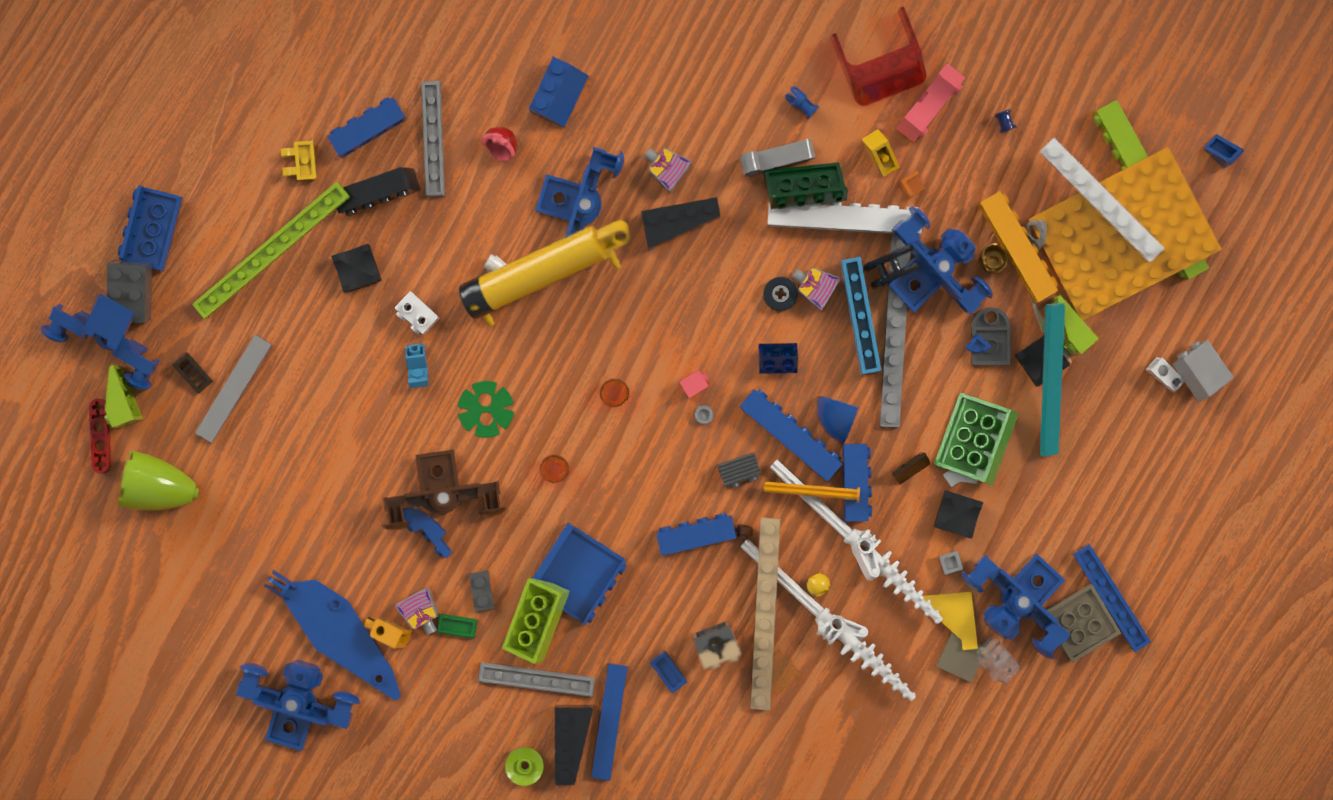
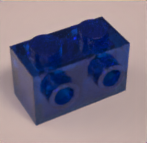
M797 343L759 344V374L797 373Z

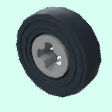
M776 277L770 280L763 292L766 304L776 311H786L796 303L798 297L795 284L785 277ZM779 289H783V292L786 293V296H783L782 299H778V296L775 295V292H778Z

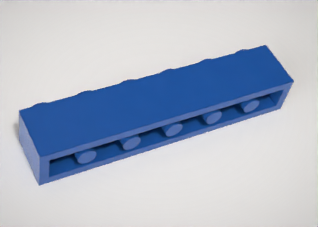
M754 389L739 408L824 480L828 481L842 465L839 461L841 457L833 451L829 453L824 449L826 445L821 440L817 439L815 441L810 437L812 433L804 426L802 428L798 427L795 424L797 420L790 414L784 415L781 412L783 409L776 402L771 404L766 399L768 396L762 390L756 391Z

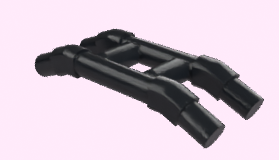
M911 244L898 248L864 265L865 271H870L877 267L881 278L871 283L873 289H877L921 269L918 261L904 268H901L897 258L913 251ZM889 261L894 271L891 274L887 273L884 265Z

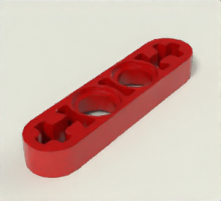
M94 399L89 404L92 468L97 473H105L111 468L110 426L105 419L106 401L104 399ZM98 402L100 405H103V409H100V415H104V418L94 417V415L99 416L98 410L94 408L98 405ZM98 421H102L105 425L104 430L101 432L95 429V424ZM99 440L105 442L106 446L103 451H99L96 448V443ZM106 453V456H102V462H106V466L101 470V467H97V463L101 461V456L96 457V454Z

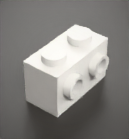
M411 291L395 307L398 311L396 315L403 321L407 319L412 324L410 328L417 334L421 332L425 335L440 319ZM411 305V310L407 311V307ZM425 318V323L421 324V320Z

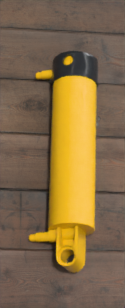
M615 221L598 230L594 226H589L485 275L471 279L459 286V295L463 306L473 319L483 317L489 326H493L494 321L490 313L496 311V309L598 264L609 258L615 269H620L621 265L613 249L628 242V224L624 221Z

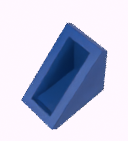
M1217 134L1204 146V150L1223 168L1231 166L1244 152L1241 147Z

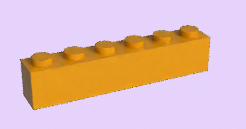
M999 191L977 205L1002 248L1006 250L1009 260L1033 301L1038 303L1057 292L1058 289L1056 287L1058 283L1053 276H1049L1047 264L1044 260H1040L1037 255L1039 253L1034 243L1031 244L1027 238L1029 237L1027 230L1018 223L1019 217L1015 210L1011 211L1008 205L1010 203L1009 199Z

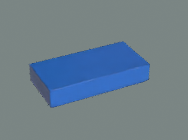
M663 651L649 662L671 693L688 682L666 651Z

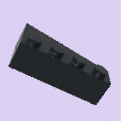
M399 167L343 187L350 198L340 205L337 210L338 213L350 216L356 214L357 210L371 209L376 204L388 203L392 199L405 197L420 191L414 168Z
M594 705L555 706V785H575Z

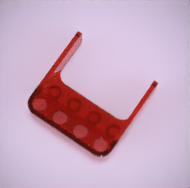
M904 6L899 8L898 14L910 43L893 52L859 65H851L845 58L836 33L831 35L832 44L854 100L861 106H866L922 84L926 80L927 74L922 51Z

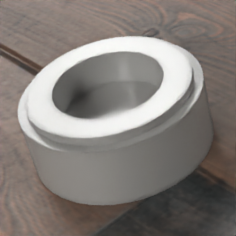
M706 405L699 406L694 413L695 420L700 424L710 423L713 419L712 409Z

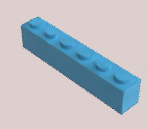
M861 257L841 260L840 267L860 375L882 371Z

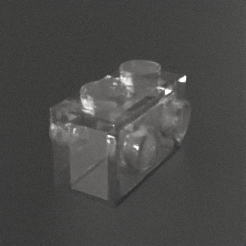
M989 638L975 653L979 659L978 663L984 669L990 671L989 676L995 682L1000 681L1007 684L1021 669V666L1000 641Z

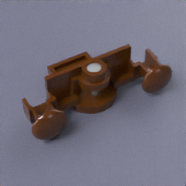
M454 450L418 454L415 457L420 492L406 493L402 496L388 498L383 497L384 511H387L389 524L382 525V527L386 530H400L409 526L411 521L404 522L403 509L423 506L427 511L441 515L453 511L462 500L483 498L484 510L478 511L482 516L502 514L507 507L500 508L499 481L459 486ZM440 466L443 473L440 477H435L432 474L433 467Z

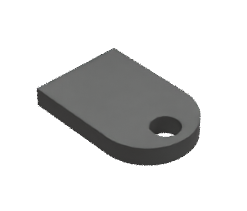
M990 307L980 310L974 316L971 323V339L976 334H979L992 347L981 353L971 352V365H1011V334L1008 316L998 308ZM988 312H993L996 315L993 323L986 320Z

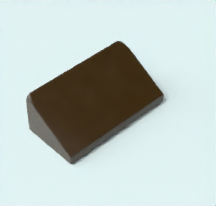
M921 452L893 471L892 475L900 485L929 466L930 460L925 452Z

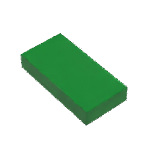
M440 613L436 633L475 638L478 619Z

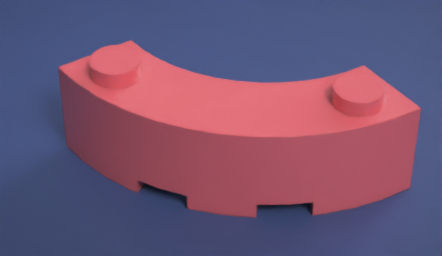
M947 64L896 129L913 142L918 137L922 139L929 130L926 127L951 95H957L964 87L961 83L965 77Z

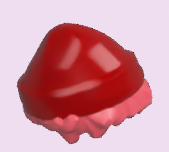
M505 127L490 128L481 138L483 145L489 150L492 158L497 157L498 161L506 162L514 157L517 150V142L511 130Z

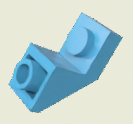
M425 344L405 346L409 388L429 386Z

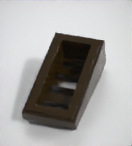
M188 352L184 353L172 365L198 394L213 382ZM188 359L190 362L181 368L180 365ZM193 365L195 368L190 373L186 374L185 371H187ZM199 371L201 374L192 380L191 377ZM204 377L206 380L197 386L195 383Z

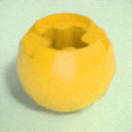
M821 573L810 577L806 584L808 592L816 597L827 593L831 586L829 578Z

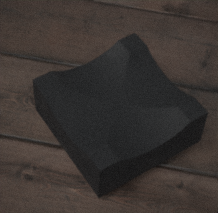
M369 244L331 256L344 293L382 281Z
M1045 335L1015 354V357L1036 387L1043 384ZM1064 356L1062 370L1070 366Z
M945 490L933 527L972 539L983 502Z

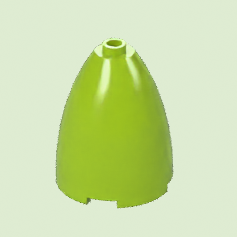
M133 450L130 451L131 457L130 460L127 459L118 507L146 511L165 510L192 503L193 499L197 500L199 488H196V483L180 469L154 456Z

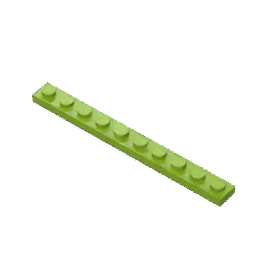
M339 182L334 183L192 305L203 319H207L350 198L349 194Z

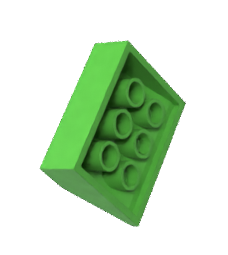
M960 393L934 465L993 486L1019 414L1011 409Z

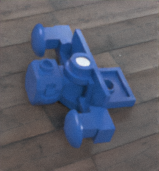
M909 207L908 209L912 215L906 221H900L892 231L904 245L911 244L913 246V251L911 252L915 257L906 266L918 261L921 269L889 282L887 285L912 312H915L942 286L965 313L972 314L986 297L992 299L993 292L990 286L978 277L971 278L974 285L969 290L962 288L954 279L952 273L956 263H969L974 258L975 244L961 230L947 229L941 235L942 240L938 250L927 248L919 240L920 236L917 233L923 227L929 229L930 221L920 209ZM915 279L918 281L919 286L913 291L910 288V283Z
M1035 554L1017 575L1012 578L986 555H983L975 563L974 566L976 568L969 575L962 572V579L966 585L976 592H984L980 586L987 579L992 581L1001 590L1003 605L989 606L984 612V622L1002 639H1014L1019 633V619L1031 618L1047 633L1040 641L1035 638L1032 639L1035 649L1048 659L1055 658L1052 652L1071 635L1042 606L1065 581L1038 554ZM1036 575L1041 576L1043 580L1042 584L1038 587L1033 584V578Z
M295 660L286 664L283 675L288 686L280 691L259 685L260 677L268 675V671L261 665L245 663L240 666V669L245 672L242 681L239 682L236 696L253 700L252 704L274 710L265 740L302 751L311 722L324 726L328 723L347 729L353 715L351 713L353 704H360V699L356 695L346 691L333 693L332 696L337 699L335 708L318 703L315 694L311 690L321 685L323 674L320 672L321 669L312 663ZM292 722L294 724V731H287L284 726L285 723Z

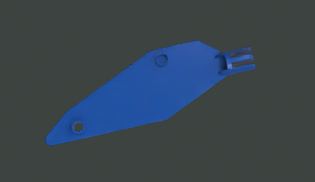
M273 570L272 574L286 582V586L270 576L267 580L281 588L282 592H279L267 583H264L263 586L284 600L314 648L390 698L398 700L400 698V691L394 672L372 637H370L367 629L364 628L363 623L349 601L316 579L292 582ZM377 675H381L383 677V680L381 682H377L375 680V677Z

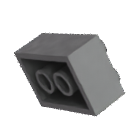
M112 261L107 263V297L134 312L135 315L132 322L146 323L150 321L152 263Z

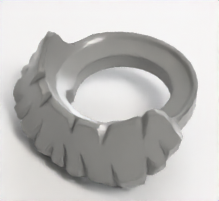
M1032 220L1026 226L1029 234L1028 239L1040 250L1047 238V225L1044 220ZM1031 225H1034L1040 232V239H1034L1031 236Z

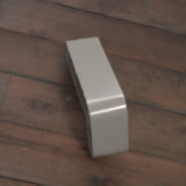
M811 139L760 152L751 151L739 156L744 177L762 173L764 170L778 169L816 158Z

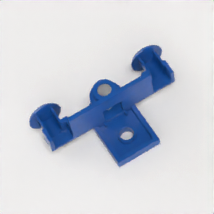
M593 147L590 163L586 166L581 184L546 174L535 211L570 221L565 237L583 230L586 225L595 221L601 212V198L596 190L601 170L603 168L613 171L612 178H616L621 173L624 165V154L622 151H620L619 156L607 153L606 150ZM555 194H564V202L556 203L554 201Z

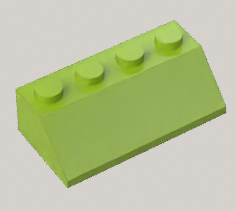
M528 578L502 649L533 664L543 662L570 591L554 583Z

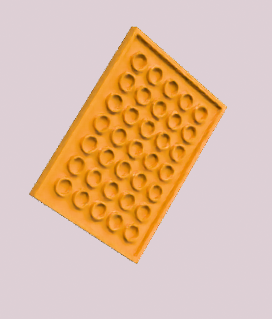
M1169 147L1099 182L1164 247L1151 262H1148L1080 193L1028 219L1029 222L1032 220H1044L1046 222L1047 238L1042 247L1078 316L1082 320L1222 250ZM1032 225L1038 239H1040V232Z

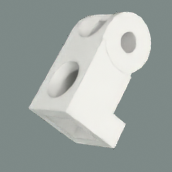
M1156 357L1145 369L1173 393L1184 383L1182 377L1161 357Z

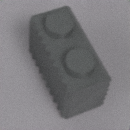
M754 452L717 465L724 486H729V489L740 486V482L746 479L748 483L758 480V475H761Z

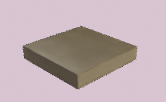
M951 631L936 667L972 683L987 647L977 643L978 649L963 650L962 640Z

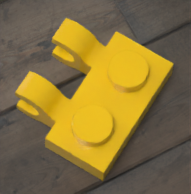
M313 140L294 142V148L281 149V156L283 158L295 156L296 167L282 168L284 177L297 175V181L317 180Z

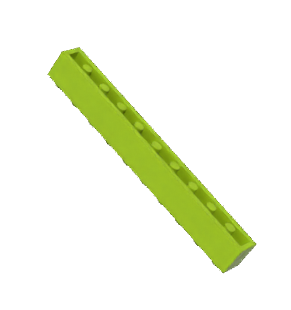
M1117 100L1093 113L1095 116L1093 120L1096 126L1101 127L1103 131L1104 141L1110 144L1113 149L1111 152L1116 161L1119 160L1122 166L1121 171L1148 157ZM1205 259L1177 272L1180 278L1189 280L1209 269Z

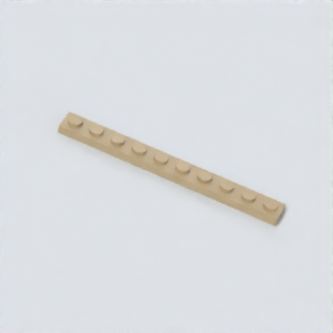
M761 517L751 709H771L780 518Z

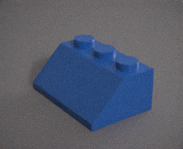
M553 56L530 104L529 111L565 128L589 76L571 64Z

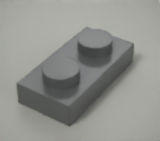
M488 570L469 573L475 612L494 609Z

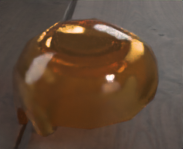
M608 379L600 387V398L609 407L622 406L629 399V388L620 379Z
M551 454L541 461L540 474L544 480L553 484L565 481L569 474V464L561 455Z

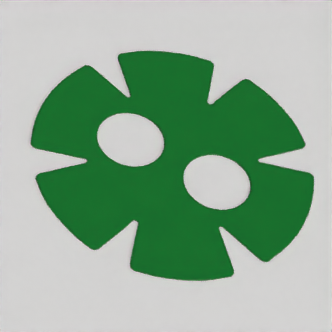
M476 382L472 384L475 395L465 389L459 399L458 407L468 410L458 414L459 420L467 431H470L477 424L475 436L488 438L499 435L500 432L496 423L507 429L513 419L514 411L503 409L513 404L512 397L504 387L494 394L496 382ZM482 393L491 395L492 402L489 406H482L479 403V396ZM489 412L492 414L493 422L490 425H483L480 422V415L482 413Z

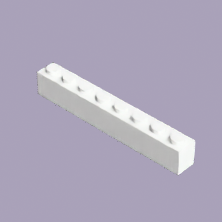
M1055 138L1039 152L1148 262H1151L1164 249Z
M769 202L767 226L894 234L892 229L900 221H906L912 214L908 209L909 207H907V210L899 209V206L895 205L880 208V205L877 204L861 207L859 203H849V206H842L841 202H830V205L812 204L802 207L794 206L783 209H771ZM922 229L917 233L918 235L922 234Z

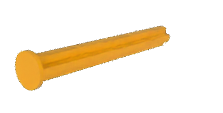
M764 482L763 488L764 492L853 499L857 500V502L860 499V487L858 489Z

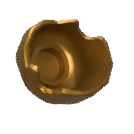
M997 243L988 244L979 256L981 267L991 274L1001 273L1008 264L1006 250Z

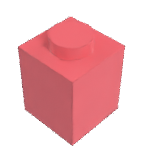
M698 370L680 381L679 384L688 398H691L709 387L707 384L709 379L705 372L700 373Z

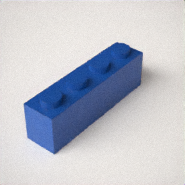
M394 97L383 99L379 102L380 105L378 107L368 108L363 112V116L359 118L354 117L346 122V126L342 128L337 127L330 132L331 135L327 137L340 158L346 157L407 120Z
M842 444L843 488L858 489L860 487L859 502L853 499H844V521H869V517H872V505H868V497H872L871 486H868V478H871V467H868L867 459H871L870 447L867 448V444Z
M725 512L715 515L716 518L708 520V517L696 519L697 523L689 524V521L679 523L677 528L671 529L670 526L659 528L660 532H656L661 556L735 539L736 534L731 515L727 516Z

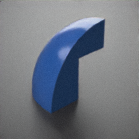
M819 396L817 414L825 432L837 442L844 444L854 422L858 407Z

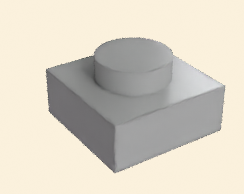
M957 550L938 556L944 575L963 569Z

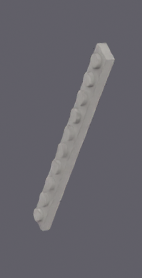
M896 235L891 236L890 252L905 246ZM910 252L897 258L901 268H904L910 262ZM891 264L889 265V274L894 272ZM889 286L880 426L900 428L907 306Z

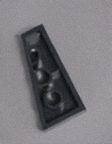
M717 197L641 211L648 251L720 218Z

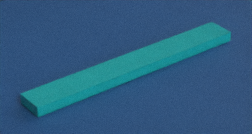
M1064 303L1046 305L1040 455L1044 457L1059 454Z

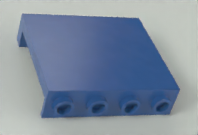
M568 522L533 578L554 583L569 590L570 592L563 611L585 625L586 622L591 623L596 615L593 611L597 606L601 607L606 600L604 596L606 591H611L617 581L614 579L617 574L622 575L626 569V559Z

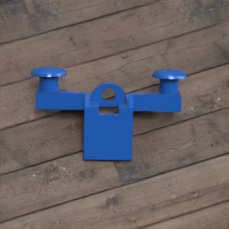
M103 294L98 296L90 315L80 311L71 316L62 311L63 305L58 304L53 307L48 318L52 320L50 325H43L41 327V332L46 338L54 342H66L69 338L66 333L67 330L83 339H87L88 336L95 337L99 346L106 350H112L113 356L135 368L134 372L125 373L124 378L127 384L139 390L151 388L152 384L149 378L155 372L160 361L156 359L151 362L141 355L148 351L149 348L133 339L128 340L125 338L135 315L134 312Z

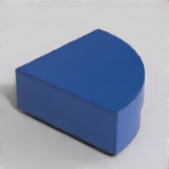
M976 334L964 349L973 353H981L992 346L979 334Z

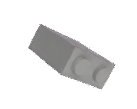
M1208 339L1201 343L1196 341L1190 345V350L1180 353L1177 356L1178 360L1173 363V366L1198 402L1210 397L1234 378Z

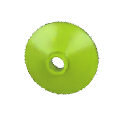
M529 747L515 749L509 754L505 763V770L509 779L521 786H528L537 782L544 769L543 759L540 754ZM527 762L529 766L524 769L521 764Z

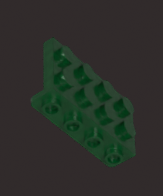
M839 162L764 170V180L771 209L847 201L848 188L845 187Z

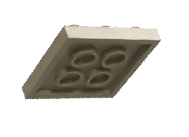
M1091 583L1047 609L1071 635L1061 645L1071 663L1121 634V631Z

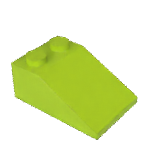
M1061 295L1053 297L1051 304H1065L1063 342L1065 345L1063 348L1070 355L1072 353L1073 355L1082 354L1099 338Z
M117 365L109 366L105 419L112 428H123L141 421L143 418L132 389L125 381L123 366Z

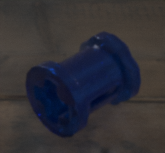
M1011 109L995 114V118H998L1001 127L1000 133L1017 128L1013 124L1010 115Z

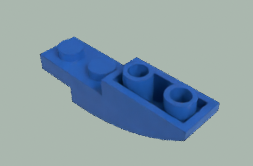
M417 507L403 509L404 520L411 521L410 525L407 526L410 532L414 531L417 533L422 529L424 531L422 535L428 542H433L436 546L434 550L440 557L444 556L447 558L453 553L442 539L447 532L436 520Z

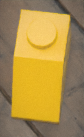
M878 129L862 139L868 154L883 177L899 168L889 141Z

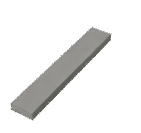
M441 81L421 82L426 197L445 196Z
M254 335L196 430V434L211 443L214 442L272 347V344Z
M481 662L478 682L593 697L595 677Z

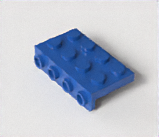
M138 185L132 195V200H134L133 206L128 210V225L123 229V244L118 248L119 260L152 263L153 269L164 271L183 197Z

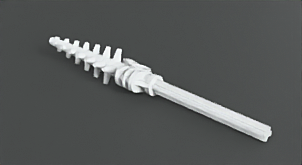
M778 460L769 467L785 483L804 485ZM799 495L845 538L843 541L846 544L851 545L852 553L868 581H873L879 575L887 578L883 585L885 588L890 584L897 587L893 592L895 595L903 592L906 595L904 598L905 602L912 600L915 603L914 608H921L925 612L924 615L926 617L930 616L935 620L936 624L943 620L940 614H938L939 611L934 610L930 605L931 601L923 599V596H921L923 591L917 592L913 587L915 581L912 580L910 583L906 581L905 576L908 572L905 570L901 574L898 573L896 568L900 562L896 561L892 565L889 564L888 559L892 552L888 551L881 556L875 550L881 542L880 539L877 540L875 538V534L872 536L869 529L866 531L852 530L817 496ZM860 545H863L866 551H863L860 548Z
M747 539L740 547L758 563L759 549ZM778 567L777 581L816 616L815 620L818 625L817 635L821 634L823 640L826 639L828 641V645H831L837 638L845 645L840 652L841 655L848 651H853L854 655L851 658V662L861 658L864 661L861 666L863 670L870 666L874 669L871 674L873 677L881 675L883 677L881 682L883 684L889 682L893 686L892 690L901 692L903 698H908L912 701L916 697V694L912 693L907 687L908 684H903L900 681V678H898L899 673L895 675L890 669L891 664L888 663L886 666L883 664V660H881L883 654L880 653L877 657L874 655L873 649L875 644L867 648L866 642H861L868 635L866 627L844 619L842 616L832 615L827 607L825 609L821 607Z

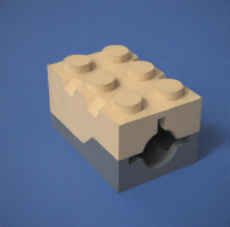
M728 620L692 634L704 669L709 668V670L718 668L721 662L726 660L727 663L736 661L738 656L741 655Z

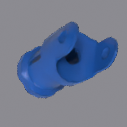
M791 87V92L796 98L792 94L787 93L785 95L786 100L794 108L800 109L806 115V118L809 119L819 106L814 105L799 88Z

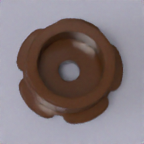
M738 524V528L735 529V532H738L737 536L740 538L748 539L749 536H753V528L750 526Z

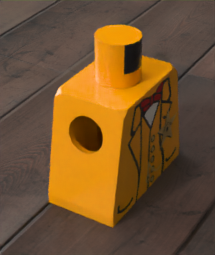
M368 617L364 624V628L371 630L370 637L394 649L405 648L413 631L386 618H377L375 620Z

